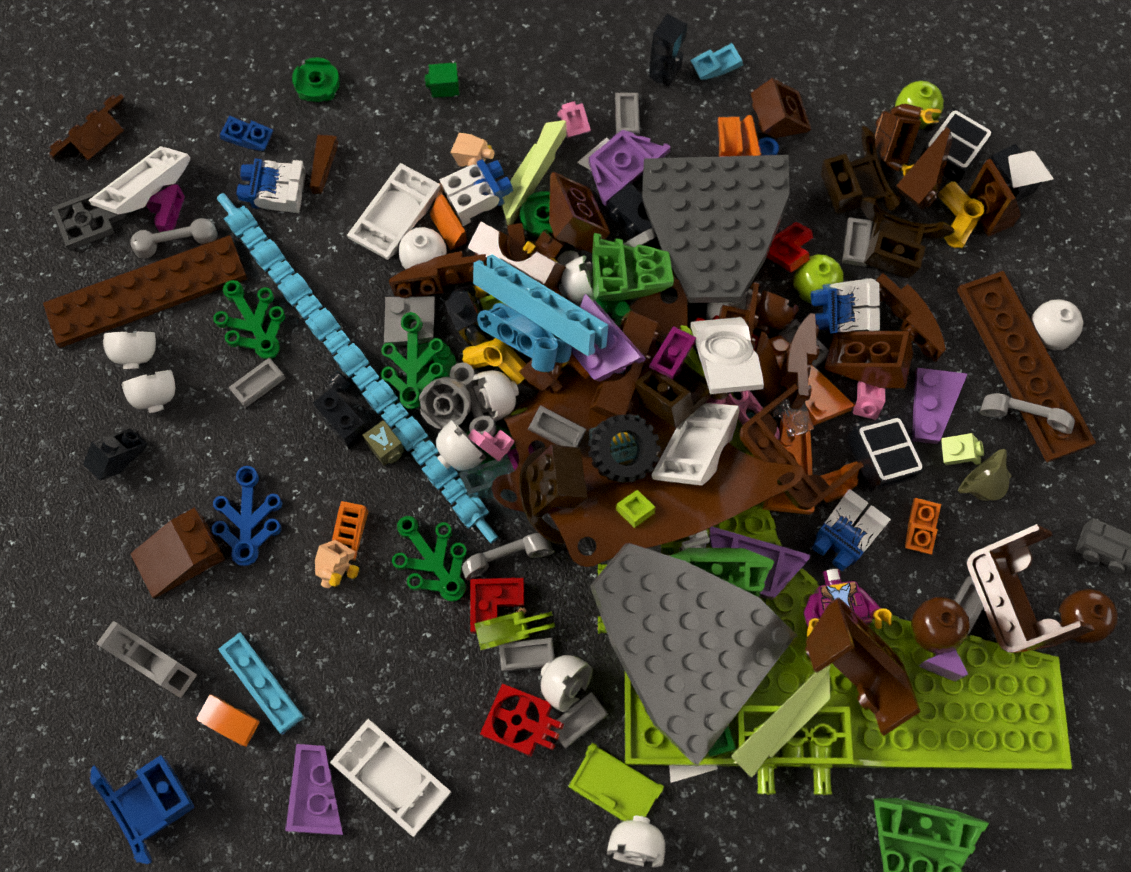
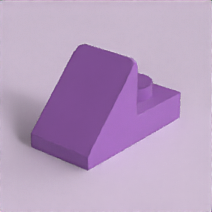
M956 650L949 653L936 654L935 657L925 660L919 665L925 670L952 681H958L968 675Z

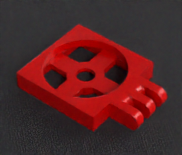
M502 683L480 735L531 757L537 744L554 750L555 744L546 741L547 736L558 740L560 734L550 729L553 726L562 730L564 724L548 717L553 707L549 702ZM513 696L520 698L516 709L508 711L501 708L505 699ZM531 703H534L538 709L539 723L528 719L526 713ZM515 715L522 717V722L519 725H513L512 718ZM496 718L505 721L508 726L503 738L499 737L495 732L493 724ZM527 730L534 733L527 740L514 743L518 732Z

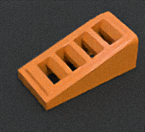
M341 501L332 541L336 540L342 544L352 546L351 549L355 551V555L350 560L355 561L369 511L364 505ZM347 513L356 514L358 518L347 516ZM344 523L354 524L356 528L344 527ZM344 533L353 535L354 538H343L341 537V534Z

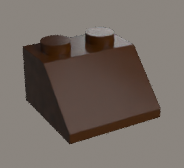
M771 78L751 92L752 106L758 115L759 128L764 134L780 138L806 133L811 130L799 91Z

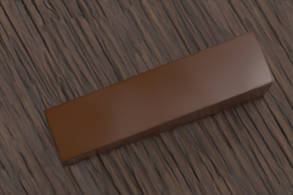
M317 135L310 181L312 194H322L338 147L336 136Z
M522 223L507 225L508 236L511 237L510 250L516 262L528 259L527 251L523 250L525 238Z

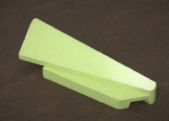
M566 121L550 122L544 125L537 144L534 143L510 180L513 192L503 197L505 204L501 205L507 225H512L520 214L522 204L533 194L554 161L555 152L566 137Z
M830 665L818 673L815 672L731 755L750 777L755 775L767 757L770 759L830 699Z

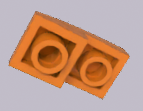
M913 498L905 542L906 549L932 555L938 530L936 525L941 504Z
M211 694L197 717L198 721L246 747L260 723L259 720L243 710L234 708L219 697Z

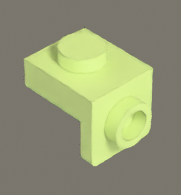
M972 433L941 438L943 461L946 465L971 461L975 465L981 464L980 456H984L983 444Z

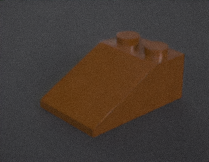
M947 127L896 185L900 194L922 211L925 207L930 208L938 199L936 195L940 189L953 140L951 130Z
M991 158L986 160L967 195L971 199L979 200L983 204L984 213L979 223L989 237L1013 227L1021 213L1015 196Z
M553 171L550 175L549 223L553 236L561 243H569L580 251L585 250L593 254L594 233L601 234V239L604 240L610 234L590 188Z
M848 331L834 333L825 369L878 388H905L913 355L910 332Z
M195 507L170 520L130 553L153 599L225 560L206 521Z

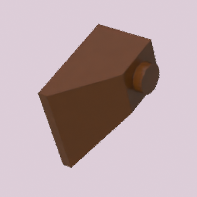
M761 332L755 352L758 354L764 387L759 390H750V392L758 401L770 404L775 396H780L783 386L780 385L779 381L781 370L767 334Z

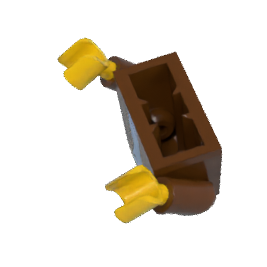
M901 104L892 108L891 111H883L881 117L876 121L877 129L874 135L875 145L881 162L898 172L903 171L905 176L913 167V165L908 166L906 164L921 124L919 119L922 117L926 123H938L939 121L932 119V113H941V110H923V107Z

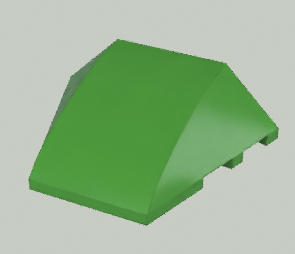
M594 233L592 254L594 300L622 301L652 295L673 286L674 279L669 252L640 244L636 247L623 245V240L616 238L615 242L601 239V234Z
M687 548L671 555V557L686 561L757 597L763 591L769 570L772 569L774 560L745 548Z
M899 798L873 799L884 872H962L961 869L969 854H972L976 848L974 845L982 831L985 832L989 824L986 821L948 808Z

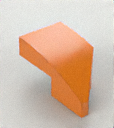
M858 462L844 465L841 469L821 475V477L828 485H831L846 471L858 464ZM859 470L825 497L826 503L844 497L849 489L852 490L858 483L859 479H857Z

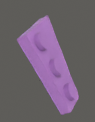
M924 368L916 369L912 441L932 444L939 443L967 374Z
M296 744L286 824L287 832L343 835L325 746Z

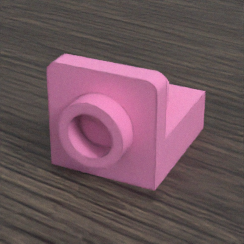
M574 101L562 105V109L557 114L559 118L561 117L562 120L566 121L567 138L591 131L583 103L576 105Z
M858 381L857 401L853 408V414L876 420L885 404V388H878Z
M473 429L467 436L498 461L509 452L510 447L514 443V440L501 430L492 437L486 431L481 435Z

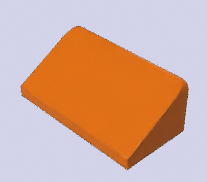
M748 115L740 122L743 147L742 156H760L761 152L753 117Z
M440 195L430 211V217L450 250H454L466 244V232L445 196Z

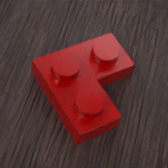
M798 222L793 223L775 235L766 258L789 272L798 269L810 260L809 252L802 249L801 246L813 238L812 230Z
M524 578L470 579L471 634H477L474 623L497 618L498 607L524 606Z

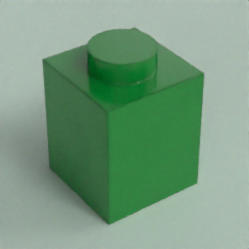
M456 62L428 64L429 74H425L426 89H431L432 98L459 96Z

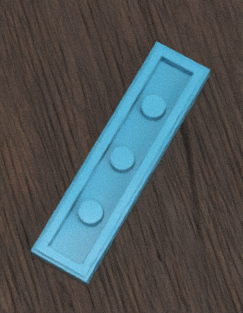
M241 632L218 648L281 735L304 718Z

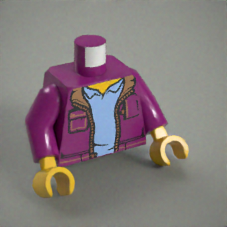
M839 569L823 572L826 585L819 586L815 590L814 594L809 597L804 610V617L808 626L807 636L810 635L827 605L836 598L842 599L868 626L872 623V619L875 620V628L877 629L882 628V621H886L889 625L892 624L891 612L887 609H881L863 588L858 587L855 581L842 583Z

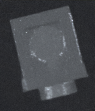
M786 400L779 405L778 409L772 412L774 418L781 416L788 437L808 433L814 429L805 403L798 410L790 408V400Z

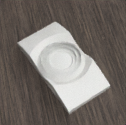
M160 146L89 199V202L93 206L116 214L128 213L146 206L149 198L156 194L163 186L176 183L186 169L190 157L186 153Z
M400 163L349 231L347 237L389 260L399 250L401 239L427 214L441 188L440 184Z
M743 318L691 322L692 333L696 337L695 343L710 394L763 389L764 382L758 354L753 350L749 328Z
M704 403L676 428L652 473L653 480L694 485L705 484L716 472L719 457L724 446L732 440L740 411L739 407L735 405Z
M369 719L366 720L330 762L413 837L416 836L451 794L450 790Z

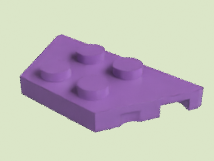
M621 130L589 157L588 163L603 205L609 204V200L614 195L643 175L644 159L663 158L670 152L671 147L665 143L663 146L652 143L650 138L636 136L632 132Z
M585 294L580 308L609 325L607 346L600 349L594 343L596 350L590 356L583 354L574 347H572L571 353L594 380L601 382L609 378L613 373H620L626 370V366L635 362L641 363L646 358L594 298Z
M710 527L708 532L712 548H745L774 560L772 569L769 570L765 580L763 591L759 595V597L773 600L810 558L809 554L719 528Z

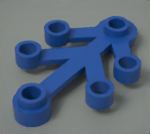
M243 466L236 473V480L242 486L241 515L231 506L226 497L218 496L213 501L215 510L226 515L240 529V540L229 532L228 525L223 521H217L212 525V533L216 537L222 538L232 547L231 555L236 564L249 566L257 560L258 548L270 536H276L281 532V525L276 519H269L265 522L264 528L251 539L252 529L271 511L279 510L282 506V500L277 494H270L266 497L265 502L252 514L253 487L258 483L259 476L253 467ZM247 476H253L252 481L245 482ZM272 499L278 500L275 506L269 505ZM226 501V505L223 508H218L219 502ZM271 524H277V528L274 531L268 530ZM219 526L225 527L222 533L216 532ZM244 550H250L249 556L245 558L241 556Z

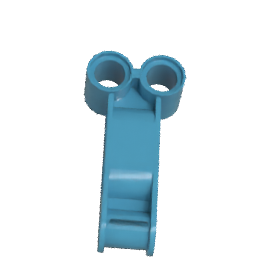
M497 303L492 309L488 311L483 310L478 313L477 320L480 328L531 357V365L535 370L549 372L554 369L555 362L565 363L570 360L571 345L507 305Z

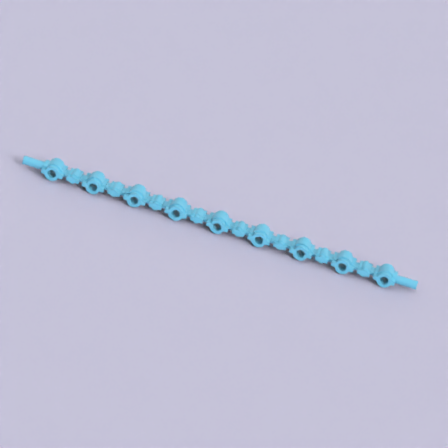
M225 193L218 195L217 200L228 212V216L224 220L238 238L241 237V240L249 250L253 249L250 251L251 255L265 272L271 269L268 271V274L276 284L281 282L277 287L285 299L292 306L297 303L299 304L295 308L304 319L309 317L305 323L320 342L325 338L327 339L323 342L332 355L336 352L338 353L333 357L349 378L355 375L352 380L361 391L366 389L362 395L377 414L385 412L381 417L390 428L396 426L392 432L400 440L403 448L407 452L414 449L411 455L420 466L424 463L426 464L422 471L437 490L444 487L445 489L441 492L450 504L457 503L452 508L459 519L468 529L476 525L490 544L494 543L499 537L484 519L489 514V511L482 501L473 492L467 496L466 493L470 490L461 478L456 481L454 479L459 475L455 468L451 466L447 469L437 459L436 454L439 451L430 440L424 442L428 435L413 416L406 419L409 415L400 402L396 405L394 404L398 401V398L383 379L376 382L379 376L371 366L365 368L369 361L354 343L348 346L351 341L342 330L337 332L341 327L326 308L319 310L322 308V305L314 295L309 297L313 292L305 280L298 273L292 276L295 271L286 260L281 262L285 257L271 239L265 241L268 238L259 226L254 228L258 223L245 206L236 208Z

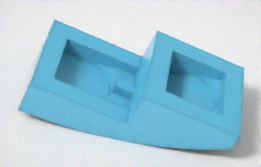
M732 43L714 53L710 49L690 60L701 80L725 74L743 65V61Z

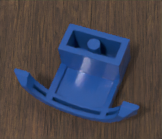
M162 755L135 771L138 777L117 791H114L105 776L94 765L91 768L90 781L120 825L131 846L136 862L152 863V858L144 841L194 809V804L169 762Z

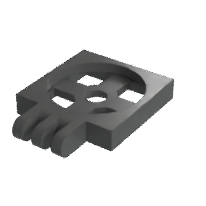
M98 190L52 207L68 250L114 234L115 231L112 223L124 219L126 214H116L102 208L91 211L85 210L83 205L90 204L89 199L99 193ZM74 209L75 213L72 218L65 220L67 214ZM81 216L87 217V221L85 223L79 222V218ZM103 217L104 223L102 228L93 231L91 228L92 221ZM78 227L81 228L83 235L74 238L68 235L67 231Z

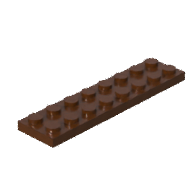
M229 235L43 302L55 343L61 348L220 290L228 281L235 280L241 282L247 280V276L233 239Z
M1001 271L960 285L957 292L1012 397L1049 408L1063 409L1075 419L1072 433L1066 434L1052 428L1047 423V417L1020 411L1046 462L1057 460L1095 445L1096 442L1005 272Z

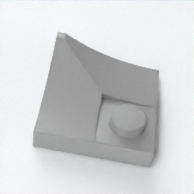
M385 297L384 344L393 343L395 346L407 345V332L401 327V319L409 312L416 313L423 321V327L418 332V343L434 339L435 297ZM413 322L411 328H414L417 322Z

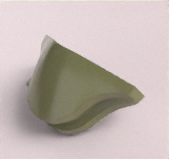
M998 450L977 466L964 479L958 492L972 494L982 501H994L1004 497L1008 491L1009 479L1011 478L1006 465V450Z

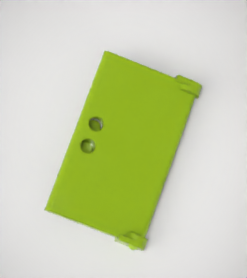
M593 742L588 746L586 757L568 786L622 821L633 820L634 816L646 817L655 799L659 797L664 788L662 784H657L598 748Z

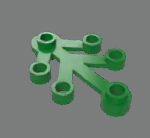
M235 280L228 281L223 287V293L228 301L235 302L245 320L229 317L224 311L215 313L213 320L219 328L229 327L253 332L256 339L241 337L237 331L230 330L225 334V341L230 347L240 346L254 349L256 354L263 359L276 357L280 350V344L276 336L281 322L285 319V313L281 307L275 306L270 309L269 316L271 322L267 333L265 334L262 329L269 304L274 300L272 291L266 287L258 291L259 303L254 315L243 298L245 291L241 283ZM236 287L234 291H229L231 288ZM264 294H270L268 298H262ZM275 313H281L279 317H273ZM221 317L226 318L223 322H218ZM231 337H237L235 341H229ZM265 344H271L269 348H263Z
M409 312L401 319V327L407 332V360L399 353L398 348L393 343H385L381 349L382 354L386 358L392 359L407 374V384L398 377V372L392 367H385L381 372V377L400 392V402L404 407L416 409L421 406L419 397L424 387L435 379L443 378L446 369L438 362L432 363L429 367V372L419 382L418 373L435 355L443 354L446 350V345L441 339L434 338L430 341L429 347L418 358V332L423 327V321L416 313ZM417 322L416 326L411 328V324ZM437 343H440V348L438 350H434V346ZM393 347V352L387 354V350ZM437 367H440V372L438 374H434V370ZM392 371V377L387 379V373ZM416 393V398L410 401V396Z
M411 516L402 517L397 523L399 534L405 539H410L425 560L408 558L404 553H396L392 558L393 566L397 570L413 569L433 572L440 580L422 579L421 575L413 573L407 578V585L411 590L440 592L441 596L447 601L454 602L460 600L466 591L465 582L460 578L463 559L467 555L465 545L462 543L452 545L450 551L453 561L450 574H448L443 564L447 542L452 535L450 525L442 522L436 526L437 542L435 553H433L419 534V526L416 519ZM406 522L412 523V527L408 530L403 529V525ZM443 527L449 530L445 535L439 533V530ZM456 548L464 550L461 555L454 554ZM398 558H404L405 563L403 565H397L396 560ZM418 578L420 583L417 586H412L411 580ZM450 584L457 585V589L453 592L448 591L447 587Z

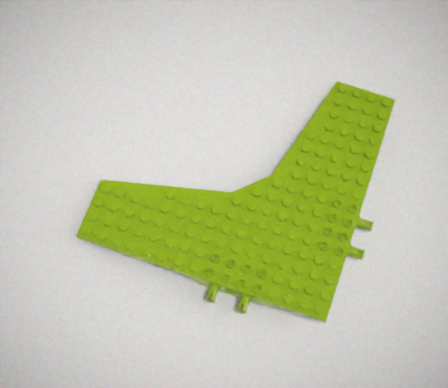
M696 354L697 359L701 363L699 354ZM731 392L732 397L737 400L734 392ZM738 419L732 440L729 443L741 452L753 456L740 439V429L743 425ZM764 501L712 526L781 546L770 510H763ZM689 536L661 544V553L668 556L678 553L679 548L682 547V542L690 540ZM711 542L706 544L705 548H712ZM598 564V575L607 564ZM803 568L797 572L773 600L759 597L796 634V637L728 725L736 750L815 673L811 659L805 650V647H807L808 626L804 617V610L809 597L814 594L819 585ZM892 615L891 625L886 621H882V628L877 629L875 628V620L872 619L869 627L902 660L921 712L883 736L880 733L875 714L870 709L865 710L858 702L857 696L859 693L857 687L831 663L829 669L830 699L770 759L768 757L765 759L757 771V794H766V788L767 795L776 794L774 769L777 767H810V769H813L814 795H832L830 769H833V767L1072 769L1059 657L1032 650L1010 653L1004 651L998 642L995 643L970 635L967 636V639L956 650L968 675L958 681H952L919 666L925 660L935 657L936 654L925 650L917 643L914 638L913 627L911 628V621ZM598 616V634L607 633L601 616ZM624 670L625 765L740 766L731 757L736 750L707 758L705 755L699 764H693L653 725Z

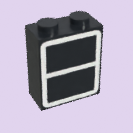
M953 108L925 145L920 157L946 127L949 128L953 140L943 175L947 179L959 184L988 144L994 131Z
M884 415L871 423L861 421L855 424L853 430L846 436L857 462H861L864 465L861 468V472L870 492L913 480L925 471L924 465L900 415L893 417Z

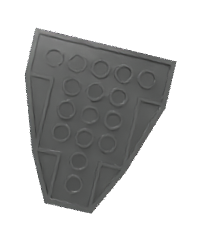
M789 155L644 159L643 204L656 234L660 249L670 254L673 276L680 281L688 302H741L766 260L789 201Z
M625 544L590 585L611 645L653 725L693 764H699L796 637V634L759 597L686 561L634 544Z

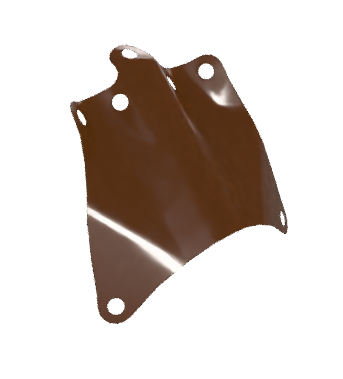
M673 278L674 283L671 286L678 293L675 302L670 304L663 302L660 296L661 292L640 297L630 306L632 312L658 322L656 331H658L657 338L664 340L673 326L681 329V325L687 326V297L680 281L676 278ZM656 342L653 346L650 345L647 353L650 355V359L646 368L641 370L639 378L651 370L649 368L650 363L658 352ZM568 365L557 378L563 385L558 392H555L548 386L544 391L538 392L531 399L514 407V410L503 418L508 425L518 451L519 463L514 472L495 478L492 484V492L495 499L503 506L524 512L519 494V476L523 463L530 455L528 451L529 445L536 440L543 442L546 447L556 445L528 430L540 405L586 429L578 448L581 449L587 498L575 508L553 507L547 512L558 527L572 560L583 567L595 566L614 558L627 543L649 548L700 533L795 486L802 479L804 469L797 465L762 461L741 452L732 444L727 443L720 454L716 472L705 484L694 485L653 480L652 473L676 428L639 403L637 392H633L630 400L633 402V406L629 414L635 415L637 418H643L646 420L645 423L647 425L651 424L654 428L652 432L657 434L659 440H656L657 446L660 445V451H657L656 454L659 459L657 463L652 465L654 469L651 472H647L645 474L646 477L642 479H637L634 482L611 481L598 473L599 470L593 467L591 464L593 462L592 457H589L588 451H590L588 443L589 440H592L593 435L591 434L593 430L597 429L598 424L609 417L590 410V406L598 385L603 382L617 381L623 374L613 373L609 378L599 382L591 376L585 379L573 367ZM527 408L526 411L520 414L511 415L516 409ZM624 432L620 434L624 443L621 444L616 434L615 438L618 445H615L612 439L610 453L617 463L625 465L634 460L637 454V444L630 434L628 436L631 441L627 442ZM791 472L795 474L794 479L788 484L778 485L777 481L782 475ZM504 489L513 491L517 496V500L515 502L504 500L501 497V491ZM638 490L655 506V513L634 528L616 511V505ZM584 537H591L596 542L595 552L588 556L581 554L578 550V543Z

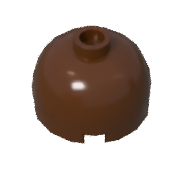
M762 291L759 306L755 310V315H758L756 329L770 334L771 330L780 331L786 329L795 319L799 307L795 304L791 308L788 306L789 300L776 294Z
M1085 589L1075 591L1063 600L1059 608L1062 620L1060 623L1063 627L1078 621L1093 625L1094 631L1074 638V640L1080 643H1097L1104 640L1114 631L1118 622L1115 604L1107 595L1099 590Z
M934 597L923 602L916 609L911 620V628L913 627L914 638L920 646L932 653L943 654L955 651L967 639L970 623L965 609L955 600L947 597Z

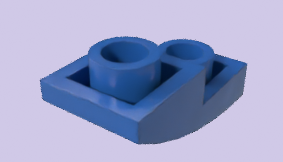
M229 115L220 133V139L241 147L264 151L273 134V129L252 120L248 124Z

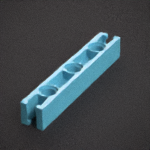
M493 254L487 256V266L481 260L474 262L473 284L587 356L594 354L596 350L594 343L600 349L607 346L609 325Z

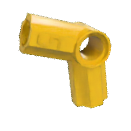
M950 182L938 194L942 202L956 216L951 225L954 228V232L949 236H945L944 239L953 248H963L983 215L984 206L979 200L971 199L956 182Z
M497 338L476 346L466 347L463 350V362L471 365L473 369L487 365L498 366L512 381H515L516 385L525 379L519 371L526 363L516 354L513 347Z

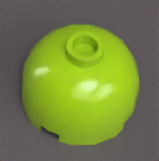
M916 81L903 88L897 97L895 107L901 104H909L923 107V110L939 109L942 113L944 99L936 85L928 81ZM933 112L932 119L937 121L941 113ZM922 117L919 119L921 120L919 129H925L926 126L935 124L924 122Z
M827 255L810 256L809 261L796 270L793 286L800 293V297L804 301L812 304L811 291L823 289V284L843 282V271L833 258Z

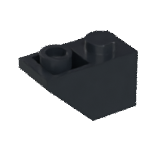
M131 428L91 442L83 465L101 481L121 473L147 447L148 443Z

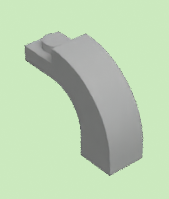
M115 621L110 624L97 642L98 646L180 698L197 676L196 673Z

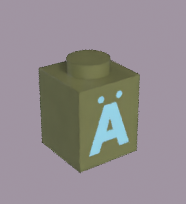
M384 420L363 434L366 444L383 466L396 462L404 452L402 443Z

